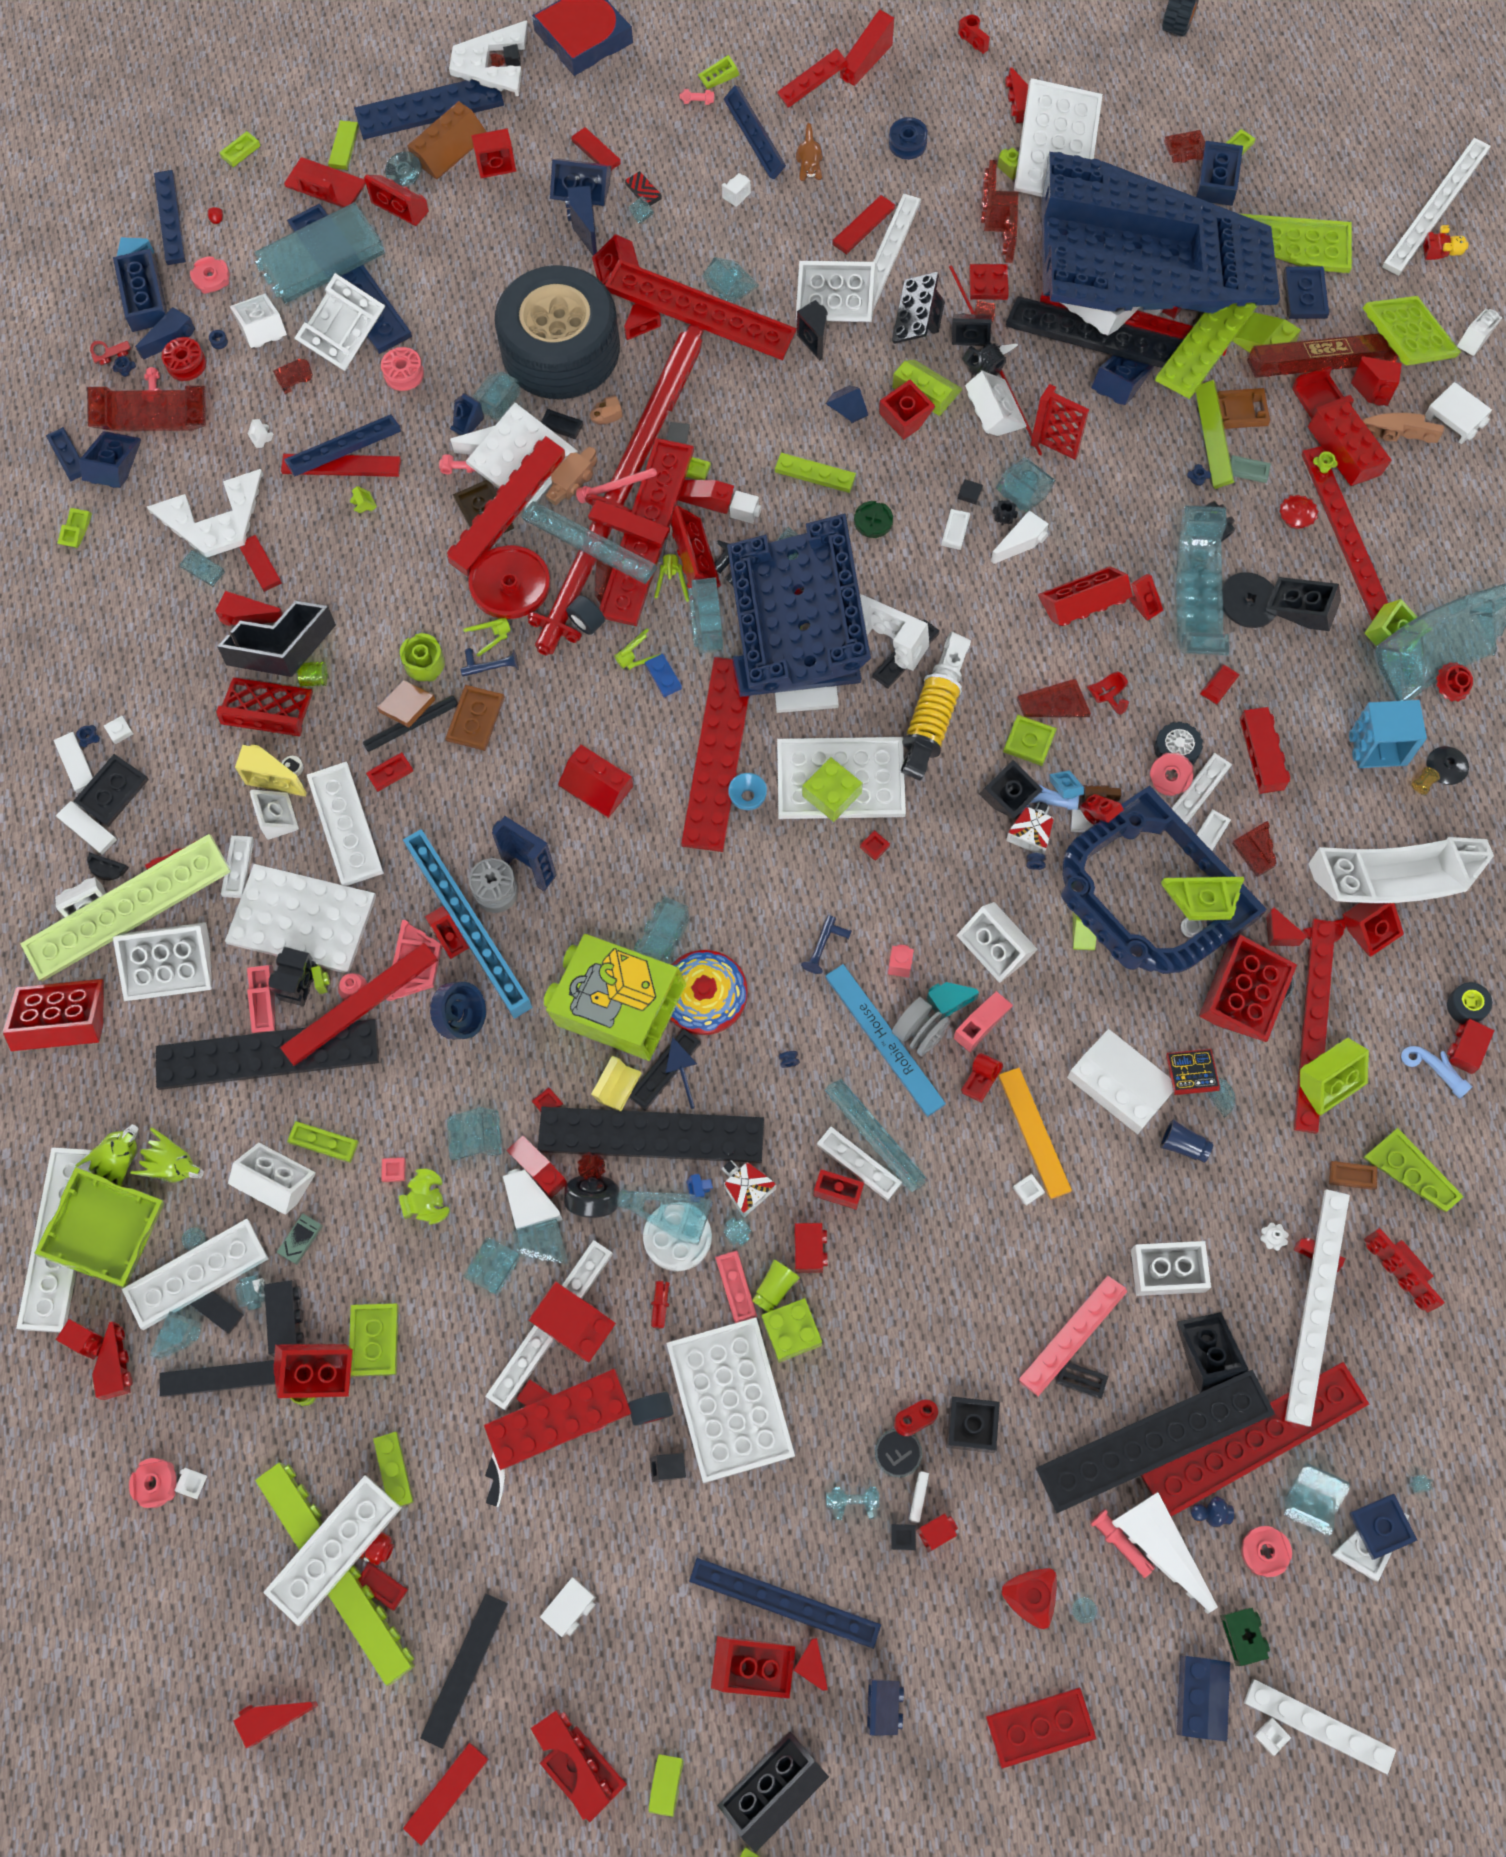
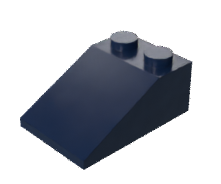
M1213 141L1205 142L1196 191L1197 198L1210 203L1233 206L1238 190L1243 152L1242 145Z
M590 186L568 188V196H565L566 208H570L567 209L568 221H572L573 230L594 256L597 253L591 188Z
M1113 355L1099 367L1091 388L1100 395L1112 398L1117 404L1126 405L1137 393L1154 366Z
M103 431L79 459L82 481L107 485L112 488H121L128 479L141 443V438Z
M869 1679L867 1733L869 1735H898V1729H903V1713H899V1702L903 1703L904 1687L899 1686L900 1681Z

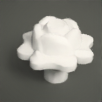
M1270 1223L1268 1227L1261 1230L1263 1235L1260 1239L1266 1244L1267 1249L1274 1248L1278 1251L1282 1246L1288 1244L1286 1238L1289 1235L1284 1231L1281 1224L1275 1226L1274 1223Z

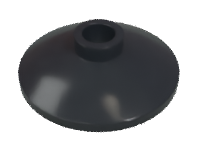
M1443 746L1434 749L1426 761L1430 776L1441 784H1458L1467 777L1469 772V763L1466 756L1453 747ZM1447 760L1451 761L1453 765L1448 764Z

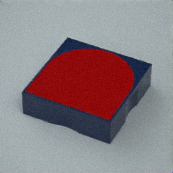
M558 0L532 15L535 33L558 55L560 61L574 76L595 65L599 60L613 55L633 43L632 26L608 0Z

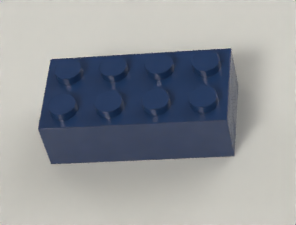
M151 249L113 257L124 315L131 331L135 332L154 327L165 316L167 308L157 262Z

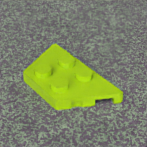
M1244 877L1164 878L1161 885L1188 920H1231L1236 910V903L1240 896L1239 892L1244 882Z

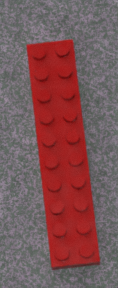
M620 259L605 284L608 291L613 295L687 324L698 325L705 331L782 361L797 331L795 327Z
M659 438L655 439L645 470L654 468L657 474L654 477L641 481L631 513L670 527L674 507L677 505L694 453V446ZM624 533L599 608L605 620L637 627L662 551L661 547Z
M714 657L681 842L682 847L724 852L732 804L728 792L729 785L737 775L750 697L739 696L733 659Z
M1342 1362L1319 1375L1311 1426L1308 1427L1285 1421L1290 1393L1288 1392L1270 1402L1275 1415L1141 1475V1478L1151 1496L1157 1492L1159 1493L1167 1511L1172 1517L1370 1404L1345 1363Z

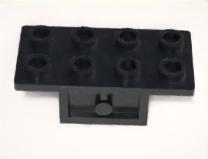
M938 272L904 281L892 337L894 344L926 337L928 329L932 334L939 333L945 301L936 290L939 279Z

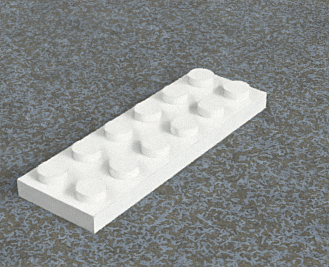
M347 761L308 774L309 785L341 885L349 886L384 874Z
M245 1219L126 1286L122 1291L140 1329L145 1330L269 1258L250 1221Z
M365 1475L263 1593L297 1626H301L401 1510V1507Z

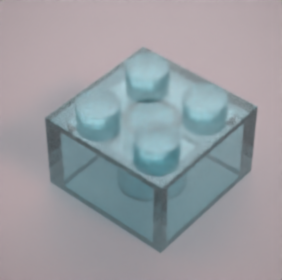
M1024 457L1005 470L996 489L1004 497L1014 502L1019 509L1027 513L1046 499L1056 480L1028 458Z

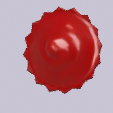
M1290 495L1280 504L1281 509L1279 512L1281 513V518L1291 528L1302 529L1309 527L1318 519L1317 514L1319 511L1317 510V505L1306 496Z
M1449 662L1447 665H1443L1442 669L1438 670L1439 675L1436 677L1438 681L1436 686L1439 688V693L1444 696V699H1449L1451 702H1459L1470 694L1473 686V676L1464 665H1460L1457 662Z

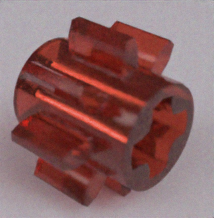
M588 1152L582 1156V1159L577 1161L579 1164L578 1172L581 1177H585V1180L590 1177L599 1179L606 1172L604 1170L605 1161L598 1154L592 1156Z

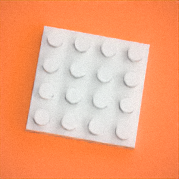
M514 403L466 460V464L499 489L502 484L506 485L509 481V476L513 470L519 469L523 458L533 452L536 442L538 440L542 441L545 436L565 449L564 460L570 453H578V451L517 403ZM551 476L524 507L528 512L532 510L551 487Z

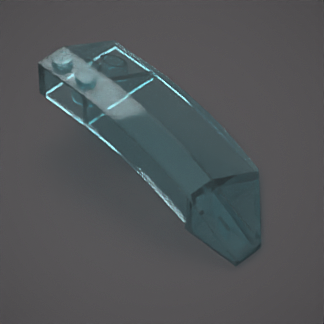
M1506 583L1463 596L1437 607L1404 625L1376 646L1378 666L1396 701L1412 700L1426 688L1437 682L1438 670L1442 669L1443 665H1447L1449 662H1457L1460 665L1467 666L1490 655L1495 656L1497 637L1503 635L1506 627Z

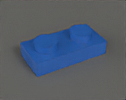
M664 654L645 662L647 670L663 697L682 689V685Z

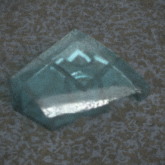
M557 1219L512 1231L519 1257L552 1261L563 1265L569 1264Z

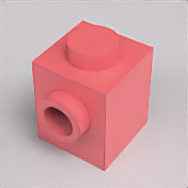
M906 945L892 946L888 974L909 978L914 949H910Z

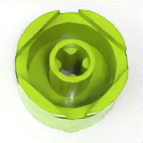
M425 633L415 634V637L407 638L400 647L402 664L406 674L412 679L431 682L436 680L443 671L445 659L439 643L433 636Z

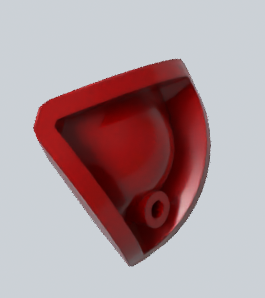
M1053 1569L1032 1570L1012 1578L1003 1585L1002 1595L1015 1613L1037 1628L1046 1629L1050 1626L1057 1593V1575Z

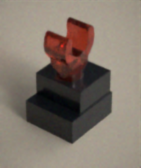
M517 44L503 47L504 56L496 53L490 54L492 66L500 67L504 63H506V67L521 66Z

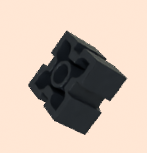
M284 947L282 953L278 954L276 959L278 969L270 975L268 984L280 1001L304 1007L310 992L309 987L311 982L313 983L314 981L311 968L318 966L315 961H312L313 958L308 952Z

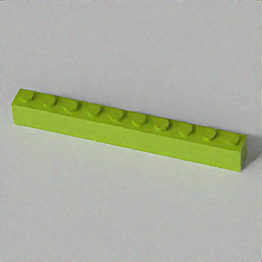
M279 1462L255 1481L300 1550L323 1524L320 1520L322 1514L315 1504L311 1506L307 1500L309 1493L302 1484L298 1486L294 1479L296 1473L289 1464L285 1466V1464ZM353 1564L328 1593V1596L384 1684L390 1686L415 1667L412 1662L415 1658L408 1647L403 1648L398 1641L401 1639V1636L394 1626L390 1628L385 1621L388 1616L380 1605L376 1607L372 1600L374 1594L368 1585L362 1587L358 1581L361 1574Z

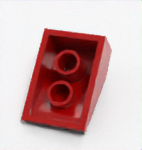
M556 1281L528 1319L533 1325L588 1363L616 1325L606 1315Z
M717 1636L711 1689L726 1693L790 1699L796 1646Z

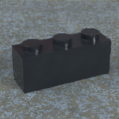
M292 1280L264 1284L268 1354L275 1357V1345L305 1344L304 1334L300 1332V1323H303V1313L298 1306V1300H301L302 1294L300 1286H297Z

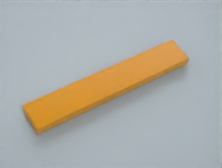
M1020 1067L999 1074L998 1078L1049 1199L1071 1193L1072 1190Z

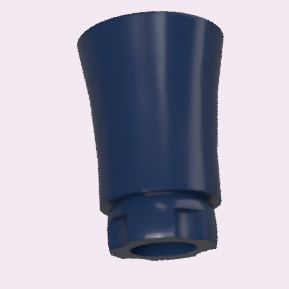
M1174 1119L1169 1123L1160 1144L1161 1149L1173 1151L1194 1160L1198 1159L1204 1163L1208 1160L1214 1146L1213 1142L1187 1129Z

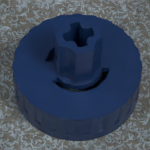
M469 982L446 983L440 986L432 997L430 1004L431 1021L436 1031L447 1039L472 1038L478 1034L485 1022L486 1004L480 990Z

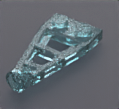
M624 1189L620 1191L618 1198V1207L630 1210L678 1240L697 1246L701 1240L713 1204L712 1200L696 1197L692 1194L636 1192ZM646 1200L661 1202L657 1215L649 1214L643 1210ZM682 1205L685 1207L680 1224L674 1225L664 1218L667 1206Z

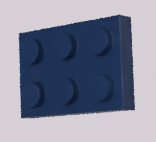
M1285 267L1284 279L1289 319H1327L1329 307L1324 267Z

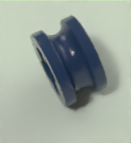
M214 330L209 334V341L213 348L223 349L227 346L228 339L222 330Z
M1031 853L1027 855L1026 859L1029 862H1027L1026 867L1028 869L1041 870L1046 867V863L1043 862L1046 860L1044 854Z
M787 1051L779 1054V1060H782L780 1066L788 1068L798 1065L800 1063V1060L796 1058L798 1052Z

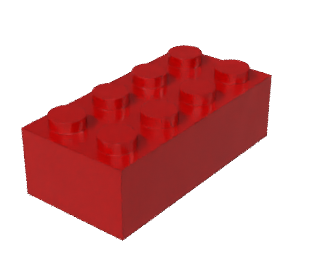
M1348 401L1317 411L1307 426L1325 452H1330L1335 456V460L1338 463L1336 467L1350 486L1381 476L1392 461Z

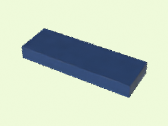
M64 427L47 434L46 437L70 482L80 478V456Z

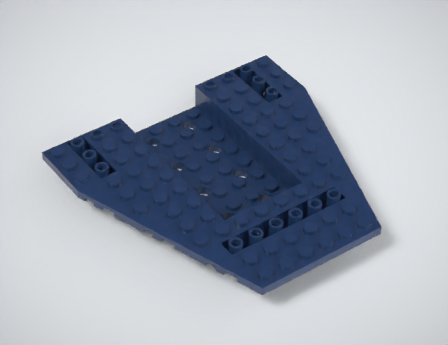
M1049 151L1047 157L1048 169L1041 202L1043 295L1050 296V301L1103 311H1116L1117 308H1124V311H1132L1133 307H1142L1143 310L1179 307L1181 309L1212 314L1225 307H1229L1233 303H1237V306H1245L1246 303H1255L1256 306L1278 304L1280 292L1271 226L1107 162L1100 161L1099 159H1088L1079 155L1072 156L1062 152Z

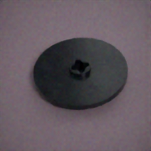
M1242 572L1231 576L1223 584L1220 591V604L1224 613L1236 624L1247 628H1260L1272 622L1276 615L1266 611L1274 589L1272 583L1266 578L1255 573Z

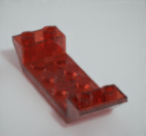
M185 386V390L112 391L108 387H87L88 427L109 431H193L206 426L205 386Z

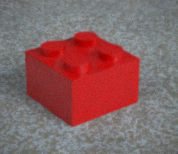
M508 128L471 135L480 179L516 172Z

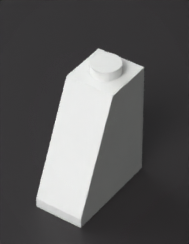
M514 1169L509 1171L508 1175L503 1176L515 1227L518 1232L563 1220L560 1211L525 1170Z

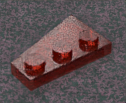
M1076 678L1017 696V702L1024 717H1090L1091 715Z

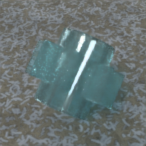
M733 1217L725 1223L727 1229L723 1233L732 1245L738 1242L740 1246H743L749 1241L748 1234L752 1231L742 1218L736 1221Z

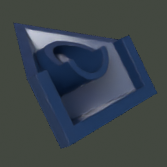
M851 385L832 393L825 403L847 418L851 424L868 416L859 387Z
M463 393L454 400L453 425H451L450 429L460 436L473 432L484 419L481 403Z

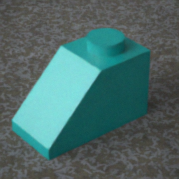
M945 982L942 985L938 983L928 990L926 1000L932 1005L935 1013L940 1012L942 1014L941 1021L943 1018L950 1016L977 1000L979 991L975 988Z

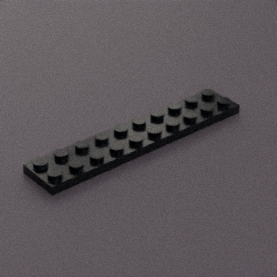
M1017 296L1006 320V327L1160 368L1164 367L1184 340L1123 324L1118 330L1107 336L1067 308Z
M375 1019L355 1021L295 1066H293L280 1047L306 1028L156 1046V1088L164 1090L379 1063L377 1021Z
M541 1107L537 1150L544 1153L709 1161L732 1160L733 1162L762 1163L764 1117Z
M1252 1369L1040 1465L1035 1469L1057 1514L1275 1415V1412Z

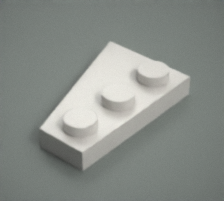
M1356 1530L1332 1556L1372 1580L1379 1581L1392 1552L1372 1560Z

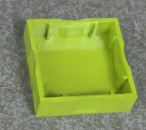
M75 1167L61 1196L57 1212L48 1223L34 1254L40 1258L120 1288H125L162 1211L164 1202L161 1199L135 1189L115 1185L106 1178Z

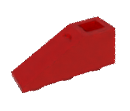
M1010 67L1009 75L1005 77L1006 88H1009L1008 101L1012 102L1011 116H1014L1016 124L1023 123L1029 85Z
M113 1321L108 1324L92 1373L95 1397L100 1400H107L131 1393L130 1386L133 1384L131 1373L127 1372L126 1363L129 1362L128 1352L124 1349L122 1341L125 1340V1332L122 1326Z

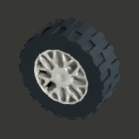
M1179 721L1177 723L1171 722L1169 725H1165L1158 733L1154 745L1155 755L1159 758L1165 753H1179L1194 765L1203 749V739L1200 732L1194 726L1192 727L1188 723Z

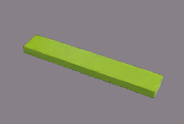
M1213 379L1200 384L1196 390L1212 483L1213 487L1218 489L1234 483L1216 383Z

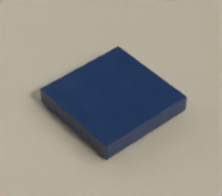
M1395 1494L1388 1495L1349 1513L1372 1560L1418 1541Z

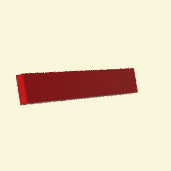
M283 454L282 474H292L286 466L284 459L295 454ZM345 455L300 475L399 477L401 458L400 456Z

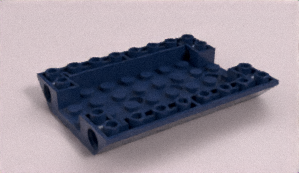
M845 513L806 523L807 533L770 543L765 534L727 545L749 689L777 693L856 673L871 659ZM794 553L799 554L796 559L789 560L790 555ZM797 589H804V592L802 594H794ZM803 624H810L807 630H800ZM809 660H816V663L813 666H806V663Z

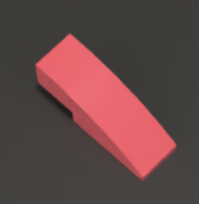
M273 965L247 968L249 983L247 993L252 1033L275 1031V993L269 988L268 984L269 977L273 973Z

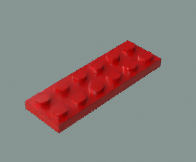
M612 1369L484 1425L498 1467L500 1470H504L627 1417L631 1414L617 1371Z

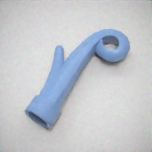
M1039 785L1043 789L1042 793H1039L1030 802H1043L1047 805L1065 807L1067 810H1077L1079 795L1073 799L1063 798L1059 792Z
M1410 1046L1403 1050L1401 1058L1405 1065L1415 1067L1423 1059L1453 1090L1452 1093L1459 1099L1473 1087L1457 1074L1444 1051L1440 1053L1441 1061L1426 1049L1418 1046ZM1409 1054H1416V1060H1411Z

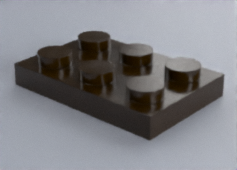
M488 480L453 494L454 500L469 528L472 526L473 519L478 514L481 515L483 513L486 503L497 496L494 487ZM511 523V525L507 528V530L504 533L514 529L513 523Z

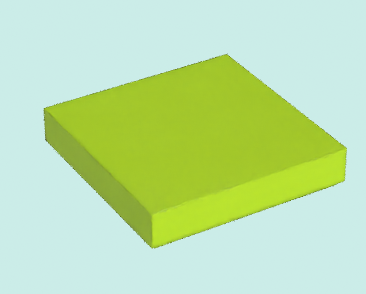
M1017 715L1003 752L1043 766L1057 728Z

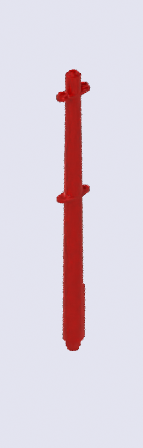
M689 325L686 332L679 334L610 482L640 472L669 411H673L701 352L703 341L701 339L704 330L698 325ZM634 483L605 492L603 497L587 494L585 501L593 506L596 500H600L631 512L632 510L623 505ZM595 521L591 522L549 616L545 617L537 613H529L528 623L533 627H542L535 643V647L540 654L545 656L553 654L561 636H564L572 643H577L581 639L582 635L579 631L565 625L568 620L566 609L580 595L612 528Z

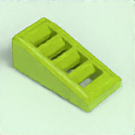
M729 55L698 74L707 90L740 75ZM708 76H709L710 79H711L709 82H708L707 79H706V77H708Z

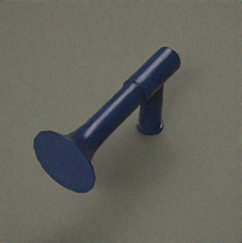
M468 648L464 651L467 666L460 668L463 677L506 666L515 667L519 670V664L515 650L507 658L475 664L474 651Z
M828 915L811 959L801 963L803 969L814 974H821L823 970L819 966V961L830 934L834 933L849 940L852 930L834 925L836 918Z

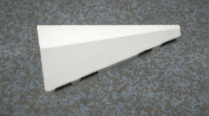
M1158 1492L1112 1521L1116 1528L1120 1527L1129 1536L1128 1539L1133 1544L1137 1543L1147 1553L1146 1556L1174 1583L1178 1582L1186 1589V1594L1190 1598H1195L1204 1606V1611L1207 1614L1218 1608Z

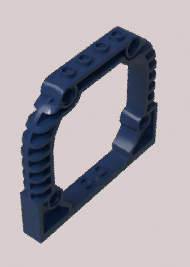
M1150 785L1122 803L1121 805L1124 810L1109 823L1101 820L1076 837L1067 848L1063 858L1062 876L1065 886L1061 892L1062 899L1068 908L1081 919L1083 925L1089 928L1097 940L1111 952L1113 958L1129 970H1135L1140 967L1149 972L1158 971L1162 974L1180 973L1188 970L1258 921L1267 910L1248 888L1242 884L1239 892L1240 896L1236 903V910L1231 920H1207L1206 928L1177 947L1156 948L1144 936L1130 934L1094 895V881L1085 871V864L1088 858L1121 836L1126 839H1135L1140 832L1160 835L1166 831L1209 877H1236Z

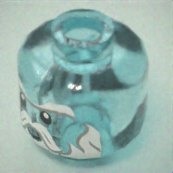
M257 1275L239 1279L240 1283H237L235 1286L239 1306H247L248 1310L262 1307L261 1302L265 1301L264 1279L258 1278Z

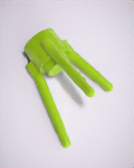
M667 554L663 557V565H660V574L654 597L658 598L664 573L668 575L670 580L678 572L685 600L689 602L682 565L679 564L678 556L674 554Z
M499 618L492 622L463 629L464 632H472L491 627L494 636L499 635V637L476 654L477 657H480L501 640L508 638L506 633L511 632L506 618Z
M648 628L641 632L624 649L614 655L622 669L627 667L631 670L635 666L644 664L646 661L658 656L655 655L633 662L635 656L631 650L647 637Z

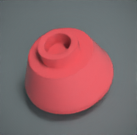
M347 974L342 977L338 984V993L341 998L346 1000L365 986L367 981L360 974Z

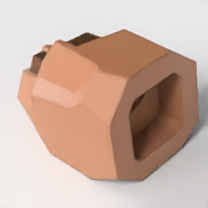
M616 395L606 397L603 401L598 402L590 413L591 421L596 424H608L623 417Z

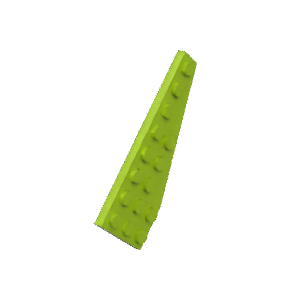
M1241 214L1271 226L1275 258L1301 267H1324V271L1350 273L1352 269V222Z

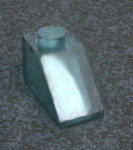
M169 1311L149 1356L162 1360L192 1346L193 1341H197L200 1336L201 1324Z

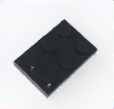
M113 754L73 802L109 827L149 779L126 761Z

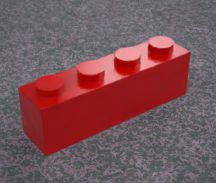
M1269 707L1244 710L1239 720L1259 794L1284 791L1290 782V773L1285 769V755L1283 751H1280V737L1277 732L1275 733L1274 716L1270 714Z

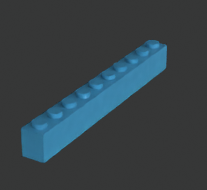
M422 829L403 839L407 850L442 906L450 914L466 944L513 1019L532 1009L531 1002Z

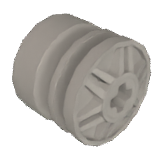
M495 858L482 860L470 872V889L480 908L487 912L499 913L506 911L516 902L519 893L513 870L503 860Z
M919 997L899 1018L892 1030V1034L902 1042L913 1037L910 1048L914 1050L919 1046L917 1054L922 1057L940 1042L945 1035L950 1020L945 1017L939 1022L942 1016L940 1012L929 1017L932 1005L922 997Z

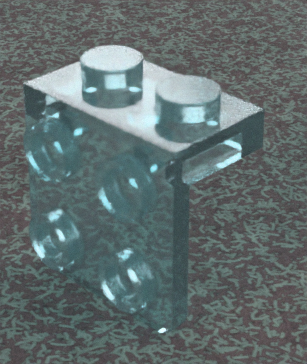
M479 1107L450 1116L447 1119L449 1158L456 1161L480 1153L490 1156L501 1155L498 1111Z
M1305 1464L1285 1497L1284 1515L1293 1521L1313 1528L1317 1532L1330 1536L1334 1530L1335 1513L1347 1495L1350 1483L1313 1465Z

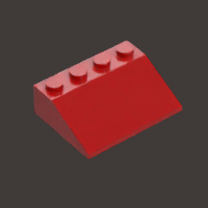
M1238 935L1231 939L1226 946L1199 1017L1218 1027L1267 1042L1297 964L1242 935Z
M95 979L16 987L3 1029V1035L10 1051L99 1043L103 1029L104 980Z

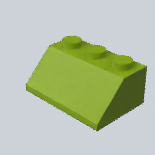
M905 360L893 374L892 388L897 389L911 379L935 405L932 412L938 416L942 415L962 391L961 387L916 360Z
M1346 1038L1300 1069V1087L1317 1114L1323 1115L1368 1084V1049Z

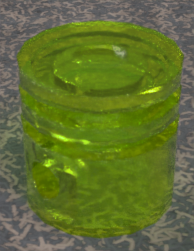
M324 661L321 663L304 662L297 670L300 687L327 685L328 673Z

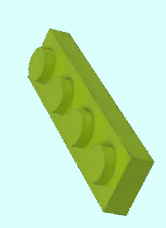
M785 453L780 454L775 467V473L850 493L856 478V473Z

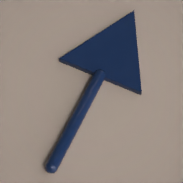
M672 1037L666 1073L680 1069L690 1108L694 1109L695 1105L684 1068L697 1065V1063Z

